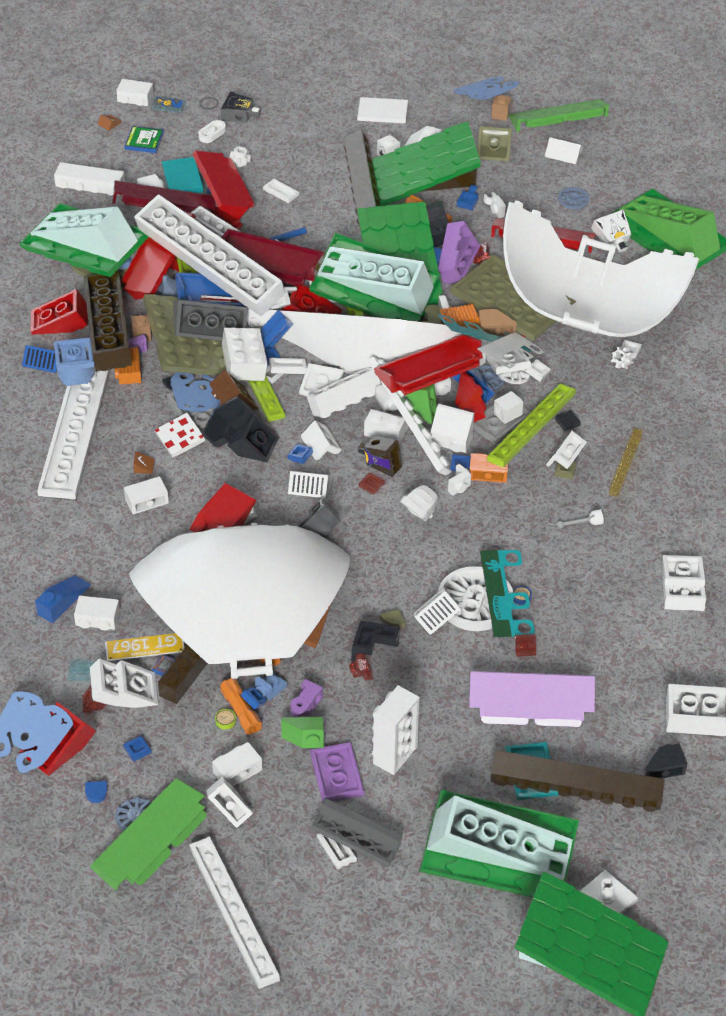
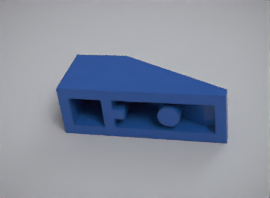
M72 576L47 588L35 600L37 615L54 623L91 584L77 576Z

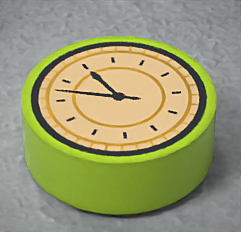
M222 709L216 713L215 723L221 729H230L236 723V715L232 710Z

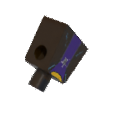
M374 436L367 444L361 443L359 445L358 452L365 455L368 466L390 477H393L401 469L402 459L398 440Z

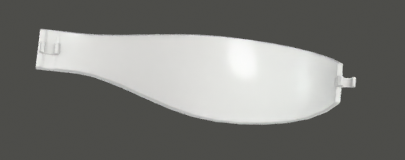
M248 308L247 328L261 329L277 310H267L260 317ZM281 311L294 324L282 338L302 347L330 365L339 366V369L344 370L345 373L350 375L365 368H372L368 362L372 357L389 363L461 335V333L453 332L447 325L363 316Z

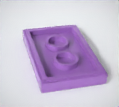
M351 742L309 749L322 802L325 798L333 802L364 796Z

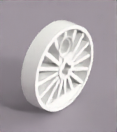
M465 567L447 575L441 582L438 592L445 588L449 592L450 597L461 608L448 621L456 627L469 631L492 629L483 568ZM506 580L508 593H513L510 583ZM480 612L486 620L481 621Z

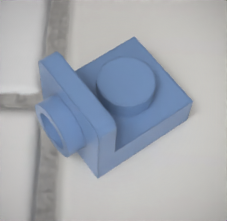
M274 672L273 676H266L264 679L258 676L255 679V688L269 700L273 699L287 687V682Z

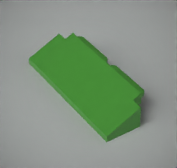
M596 99L509 114V118L516 131L519 132L521 122H524L527 127H539L602 115L608 117L609 104Z
M176 778L90 865V868L115 890L119 888L125 879L131 884L134 882L138 885L144 884L171 855L168 847L171 844L174 847L180 846L205 820V807L200 804L205 795Z

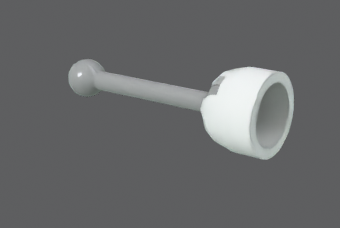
M601 509L594 510L587 518L566 522L558 521L557 527L563 528L566 525L587 521L593 525L604 524Z

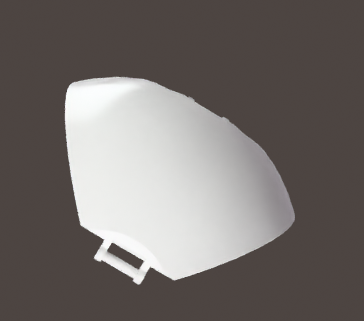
M519 201L509 202L503 234V247L506 268L516 292L535 311L577 329L616 337L634 336L648 331L668 316L678 304L688 288L699 258L694 257L693 253L686 252L684 256L673 255V251L665 249L663 253L651 251L650 254L627 265L613 263L611 261L616 244L611 243L610 245L583 235L578 252L567 249L553 229L551 221L542 218L541 212L537 210L529 212L523 209V203ZM590 245L609 251L606 262L584 257L585 246ZM566 296L575 300L576 303L570 305L571 301L568 300Z
M251 523L248 526H217L218 528L204 532L178 535L155 548L129 573L134 586L146 602L187 645L208 664L230 663L231 678L238 679L239 676L266 674V676H273L271 659L288 658L295 655L325 614L340 589L349 569L350 555L335 543L330 542L311 530L290 525L268 526ZM265 658V666L237 668L236 661Z

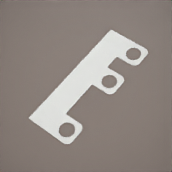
M517 332L477 348L506 368L515 366L502 357V355L511 351L528 360L533 358V355L520 348L524 345L538 354L544 353L541 349L540 351L532 349L530 345L539 347ZM519 351L526 352L529 357L521 355ZM500 359L507 361L510 366L501 363Z

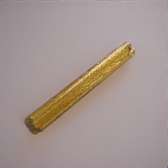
M636 428L632 431L609 489V495L617 497L620 493L642 438L643 432L641 429L638 430Z

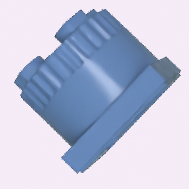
M81 338L54 341L57 372L62 383L66 386L88 384L94 374L91 339Z

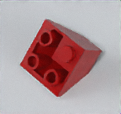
M462 372L455 400L456 408L474 413V422L486 418L484 412L486 406L481 398L483 391L481 386L477 385L472 377H469L466 372Z

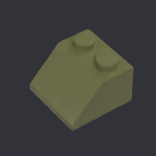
M479 126L477 148L479 158L481 160L509 161L512 129Z

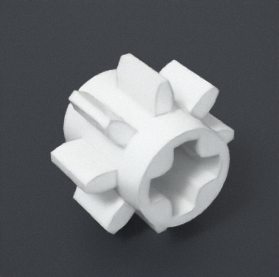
M239 146L234 148V151H231L230 158L235 166H246L247 162H250L251 155H249V151L245 147Z
M617 347V350L612 352L613 359L611 362L616 363V368L623 367L628 369V365L634 363L632 361L634 354L629 353V348L624 347L622 349Z

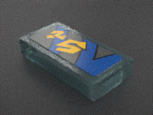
M155 96L151 103V110L182 114L186 100Z

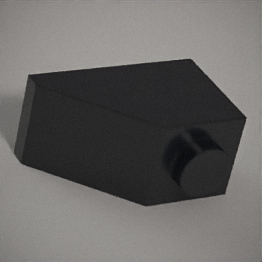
M680 743L666 744L659 747L646 766L644 776L664 779L685 775L688 763Z

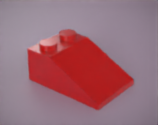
M295 285L294 287L297 290L288 294L290 305L280 310L340 315L342 309L324 297L311 292L305 285Z
M75 289L32 309L31 334L72 333L87 326L88 320L86 300Z
M224 483L199 511L189 530L196 533L218 528L217 526H243L257 500Z
M58 702L55 706L63 709L71 717L73 726L49 758L41 766L37 767L48 776L81 751L96 732L90 725ZM50 711L51 717L57 715V713L53 714V712ZM62 718L61 724H67V722H64V719ZM34 746L33 748L25 750L21 749L19 753H24L31 750L36 751L38 747Z

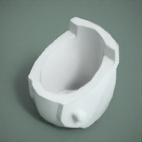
M422 485L403 496L400 502L412 514L427 521L433 517L432 513L435 510L438 497L432 489Z

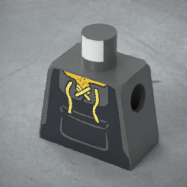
M230 91L220 109L221 121L247 123L250 116L259 118L261 113L260 108L254 107L252 97Z

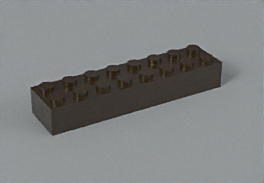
M115 271L111 277L100 274L85 275L84 283L91 347L96 372L132 366L119 271Z

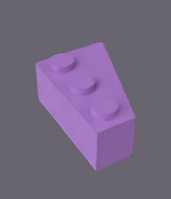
M465 221L447 224L438 266L441 278L447 284L457 283L466 276L480 248V244Z

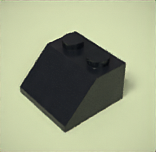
M253 413L246 424L235 429L227 446L240 457L267 463L279 436Z

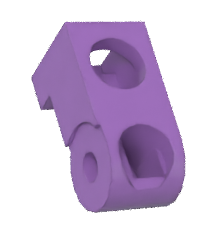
M305 679L301 684V694L291 701L292 717H308L323 698V687Z

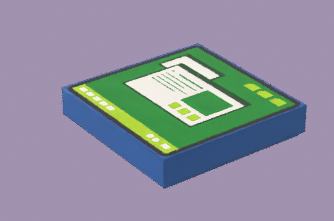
M132 126L124 146L125 150L157 153L164 135V129Z

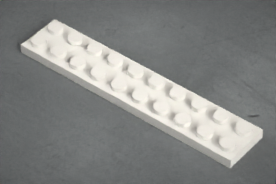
M94 364V374L88 384L67 386L37 490L38 496L76 499L110 369L108 371L96 372Z

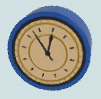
M519 586L513 589V593H527L529 602L531 601L532 592L529 588ZM515 596L513 598V601L518 605L526 603L525 598L522 596Z

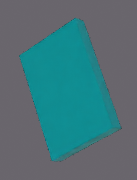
M194 157L161 161L168 189L193 193L203 192L202 182Z
M547 742L505 746L506 752L551 760ZM514 785L517 800L559 796L558 791L549 790V793H543L530 788L522 790Z

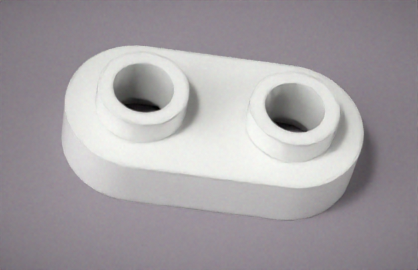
M215 120L203 127L198 132L199 140L203 143H210L226 132L225 122Z

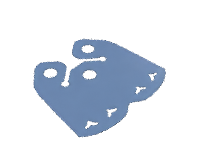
M494 77L453 89V91L460 95H469L470 98L490 99L516 88L519 82L503 83V88H500L501 84L495 82L503 81L504 77Z
M176 372L172 376L171 386L178 408L192 412H204L211 408L219 407L221 401L212 395L211 391L213 389L209 385L210 382L206 380L194 381L187 387L185 384L194 379L191 373ZM202 374V377L209 381H213L215 379L209 377L208 375ZM180 375H186L187 379H181ZM205 385L207 389L202 390L199 388V386Z
M29 692L12 693L0 716V743L5 744L4 750L0 751V758L7 756L11 752L9 737H7V733L11 732L13 745L25 750L34 746L38 747L36 751H27L17 756L16 764L19 772L25 773L41 766L73 726L71 717L58 706H44L41 698ZM17 697H19V698H24V699H22V700L19 702L18 699H17ZM32 700V702H33V703H36V705L30 706V705H31V702H30V701ZM50 711H52L53 714L57 713V715L51 717ZM62 718L64 719V722H67V724H61ZM23 733H28V740L22 741L21 735ZM26 757L31 758V763L28 766L23 764V760Z

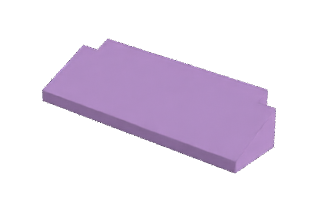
M470 671L469 707L480 708L479 715L484 723L527 724L528 719H535L537 725L578 727L584 721V712H594L595 676Z

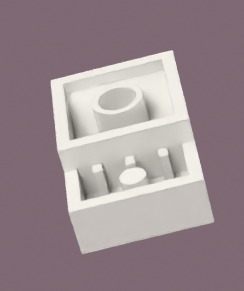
M663 555L664 608L704 611L706 595L702 557Z
M100 658L90 667L92 698L94 701L131 708L158 705L154 672L122 660L117 664H113Z

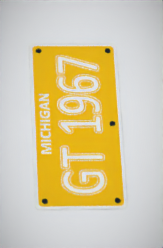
M176 633L105 642L107 661L179 653L185 648L184 641Z

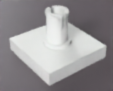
M606 870L580 890V892L600 901L604 906L620 914H623L638 899L636 895Z

